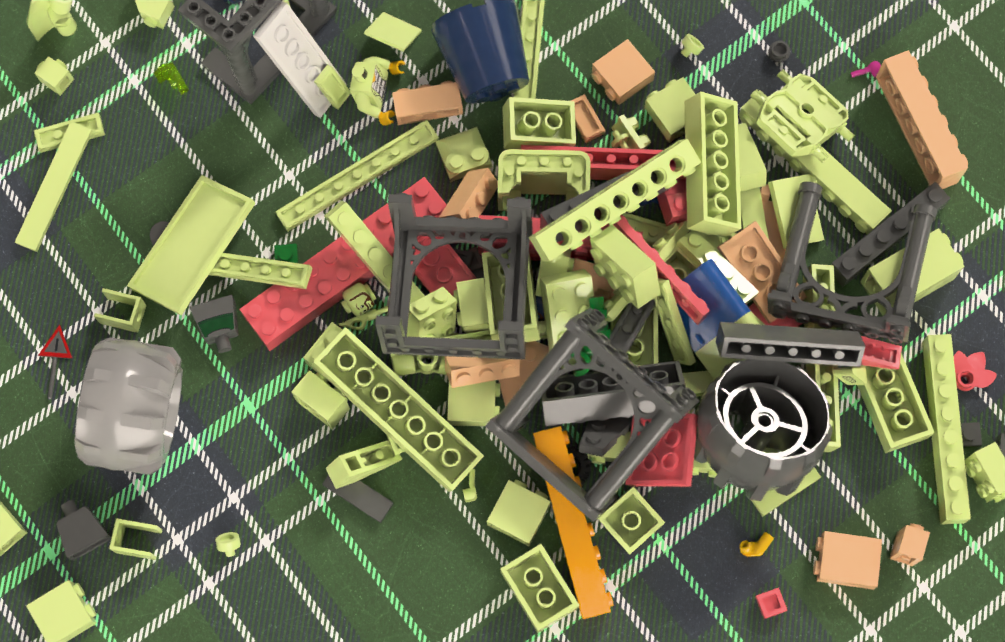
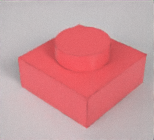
M779 588L755 596L764 619L787 611Z

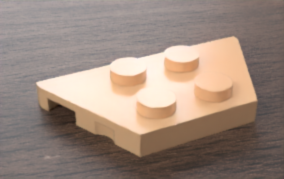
M537 341L525 343L526 354L525 360L520 359V376L499 379L505 406L548 354V346Z

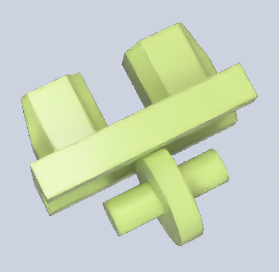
M625 115L619 116L616 124L612 126V135L615 138L611 143L613 148L646 149L651 140L646 134L637 135L635 131L639 128V122L635 117L626 118Z

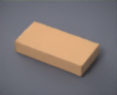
M585 94L571 100L574 101L575 125L585 143L605 134L606 131Z

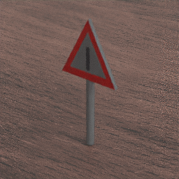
M60 325L38 354V356L53 357L48 399H52L57 359H73Z

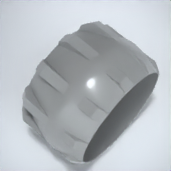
M111 337L100 341L94 346L83 379L75 432L77 457L86 465L152 475L162 468V465L167 460L173 440L182 388V359L173 347Z

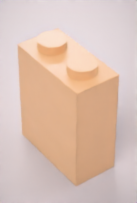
M824 531L821 537H817L816 551H819V560H815L813 574L817 575L816 581L866 589L877 588L882 539Z

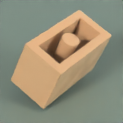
M910 523L909 526H904L896 533L889 559L910 566H914L922 561L930 532L924 531L923 526Z

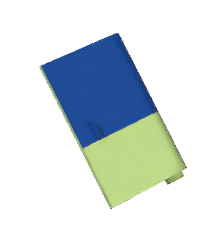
M711 258L682 280L688 283L692 292L707 304L710 311L706 318L697 325L678 304L677 306L692 350L715 380L727 364L733 361L747 360L720 357L716 345L720 322L761 324Z

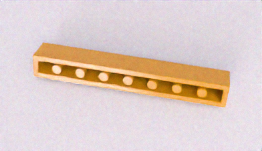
M561 426L533 433L536 448L582 488L579 476L574 477L572 470L573 467H576L573 453L568 454L566 445L570 444L567 431H562ZM545 480L582 619H587L611 612L610 607L614 606L611 593L605 592L603 583H607L604 568L599 570L597 560H600L601 556L598 546H593L591 537L595 536L592 523H587L585 514Z

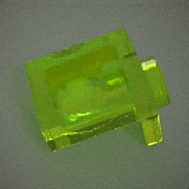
M172 61L160 65L153 72L159 83L168 80L173 90L178 88L181 95L189 91Z

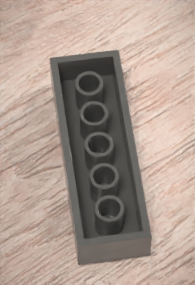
M679 361L640 365L647 371L648 377L665 386L666 392L669 395L681 385L684 388L686 387ZM600 371L588 372L583 376H575L574 374L561 375L542 395L545 426L584 423L591 420L604 421L610 418H628L634 415L631 401L622 386L612 377ZM618 373V378L623 379V377ZM636 388L634 389V394L637 397L643 396L642 393L637 392ZM642 401L639 404V408L645 413H650L655 410V404L651 401Z

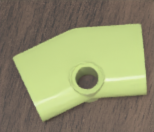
M73 0L31 1L27 25L37 41L53 27L63 36H71L75 33L77 25L69 12Z
M453 333V334L450 335V336L460 335V334H458V333ZM390 354L393 372L398 376L415 373L447 375L445 371V356ZM424 358H430L433 360V362L430 364H425L421 360H423Z

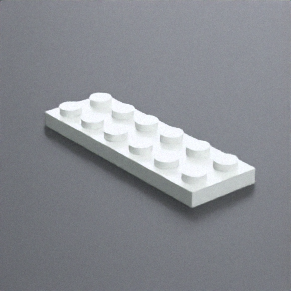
M281 1L253 37L312 113L321 118L331 104L314 81L326 65L332 66L336 72L337 70L288 3Z

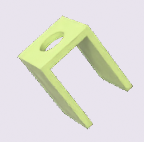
M103 288L102 293L107 299L133 305L134 309L130 321L98 313L94 314L95 319L103 325L138 333L147 306L142 298Z
M116 519L109 549L118 554L156 560V556L150 552L122 548L121 545L126 527L162 533V529L156 525Z

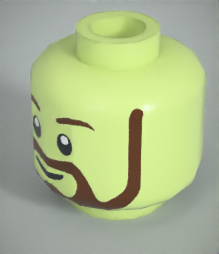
M358 282L343 292L344 301L341 304L348 314L352 312L355 316H361L374 307L376 297L368 284L363 285Z

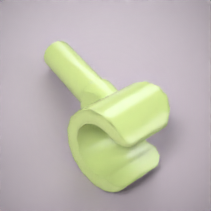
M475 469L469 472L470 488L463 489L466 503L477 499Z

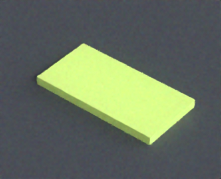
M201 175L127 286L131 290L182 316L256 203L253 199Z

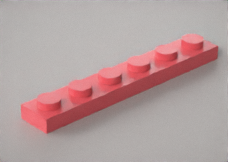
M620 215L622 219L613 225L656 263L658 278L669 280L676 303L697 325L700 324L710 311L705 301L698 298L692 292L689 284L682 281L676 275L673 267L666 264L660 258L657 250L651 248L644 241L641 233L635 231L629 225L625 216Z

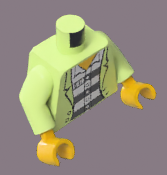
M373 56L364 59L363 62L355 63L352 69L350 93L361 112L375 119L378 117L380 123L385 126L394 123L389 118L396 116L392 110L381 112L389 73L387 70L389 69L393 75L403 74L404 72L399 70L398 65H405V62L400 60L390 63L387 59Z

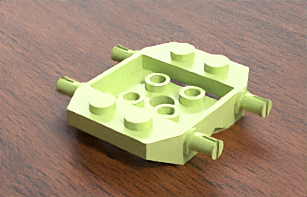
M783 69L777 75L786 84L781 90L765 98L756 89L750 96L761 107L756 124L791 157L813 154L823 163L829 156L819 148L821 144L835 133L840 134L847 142L851 141L855 136L845 127L848 120V110L813 77L799 73L792 78ZM776 107L781 111L782 116L775 110ZM802 109L808 110L810 114L805 113ZM786 119L791 120L797 126L798 130L795 129Z

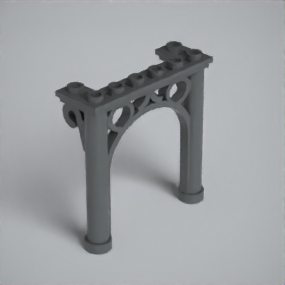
M801 182L798 190L800 196L776 290H772L767 296L768 313L779 319L788 317L803 324L811 322L818 324L822 328L830 329L835 327L846 331H859V333H864L870 338L883 337L888 338L893 343H908L911 326L910 318L932 222L936 220L937 208L923 203L914 206L901 269L897 278L890 286L868 296H844L820 285L807 268L805 256L823 188L813 182ZM801 269V272L807 282L802 283L796 287L799 272ZM813 289L819 295V299L814 303L804 302L799 298V294L802 291ZM897 290L894 306L892 307L885 298ZM824 297L827 298V303L832 305L835 311L820 308L824 302ZM878 302L886 308L887 313L882 317L871 316L866 311L867 307ZM858 305H861L862 317L847 314L848 311L857 309Z

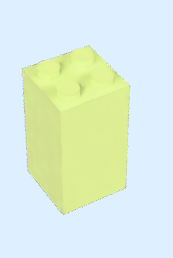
M939 228L929 235L914 303L954 280L965 267L961 255L958 252H954L950 246L951 243L948 236L942 233ZM905 248L867 270L860 282L869 295L886 289L894 282L901 269ZM897 290L885 298L892 307L894 306ZM878 302L875 303L884 316L887 313L886 308Z

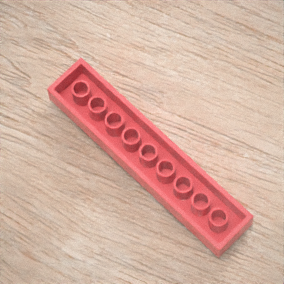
M425 177L402 192L412 195L416 217L430 215L439 218L447 205ZM387 203L362 222L393 257L395 234ZM339 237L303 263L313 268L306 289L272 285L240 308L244 318L269 351L342 300V294L346 289L358 282L364 284L374 276L342 237Z

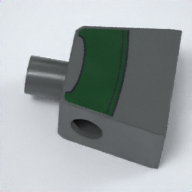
M228 295L191 306V313L206 343H216L218 353L230 351L232 348L229 339L239 335L236 302L233 296Z

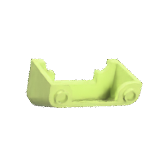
M509 149L503 151L499 156L498 211H507V198L514 199L515 197H521V194L566 195L567 201L590 190V157L583 151Z

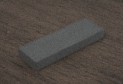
M328 475L322 483L324 487L379 523L383 521L394 504L361 481L336 489Z

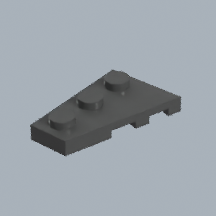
M633 416L628 418L615 417L604 421H588L580 442L579 452L603 457L617 443V439L621 435H626L629 432Z

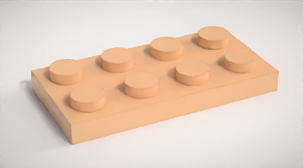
M754 221L717 248L722 256L759 291L753 302L765 320L771 323L777 318L768 313L767 296L772 290H776L783 260L758 223ZM804 291L799 294L801 300L807 298Z

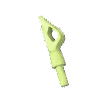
M388 306L378 310L374 308L361 316L339 323V326L362 330L365 328L367 321L374 320L376 316L388 312ZM361 322L359 327L352 326L354 323Z

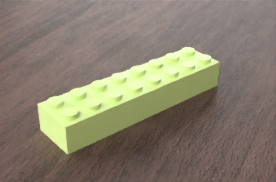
M346 327L312 362L311 365L342 391L356 407L448 492L453 491L484 457L481 452Z

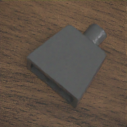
M74 500L67 501L61 505L66 517L57 521L56 525L68 559L74 561L112 539L110 533L90 508L84 506L78 509Z

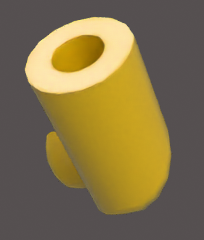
M764 532L757 542L744 540L740 543L739 548L744 556H761L774 538Z

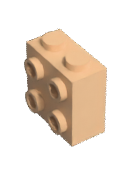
M627 39L594 62L591 75L597 84H602L606 89L605 93L611 101L615 100L620 105L654 81L655 71Z

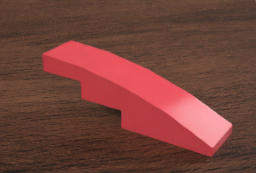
M861 336L866 346L861 365L899 369L902 346Z

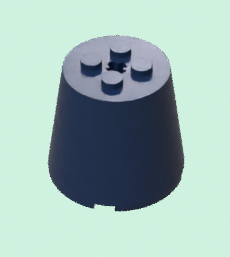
M484 0L485 4L477 7H472V4H468L443 15L432 24L433 29H431L434 39L466 103L476 104L499 101L503 97L519 91L529 83L515 0Z

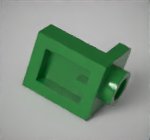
M297 243L274 245L275 260L299 263Z

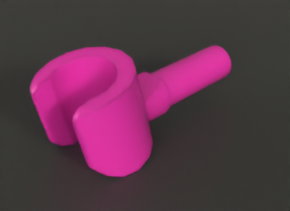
M873 61L863 69L850 72L851 77L871 72L873 77H876L881 64L878 61Z

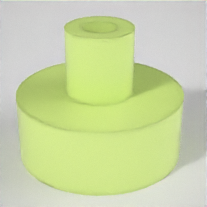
M687 34L681 41L684 46L681 53L685 57H688L691 53L699 55L704 49L703 44L691 34Z
M228 532L219 535L216 538L218 551L225 552L227 557L234 556L235 550L241 545L239 534Z

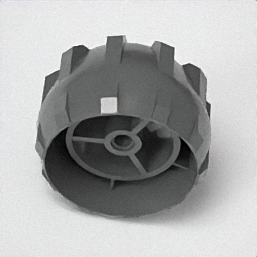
M751 359L733 361L727 364L721 374L709 384L694 413L698 415V438L695 444L694 458L700 463L708 462L710 467L717 473L713 483L721 489H724L730 483L738 488L745 489L747 498L755 501H761L766 492L776 490L777 493L787 496L796 491L803 478L818 464L826 446L830 442L833 432L829 424L828 409L830 405L825 394L822 393L817 384L799 367L781 361ZM740 414L745 427L739 438L733 432L728 416ZM766 447H769L782 452L765 453L764 450Z

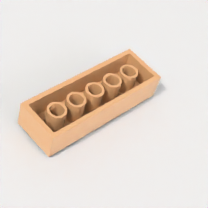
M908 50L885 59L876 79L929 185L936 181L944 189L959 182L968 169V161L965 155L960 153L958 141L955 135L950 133L947 119L943 114L941 115L937 99L934 95H931L928 89L927 79L925 76H921L918 70V62L914 56H911Z

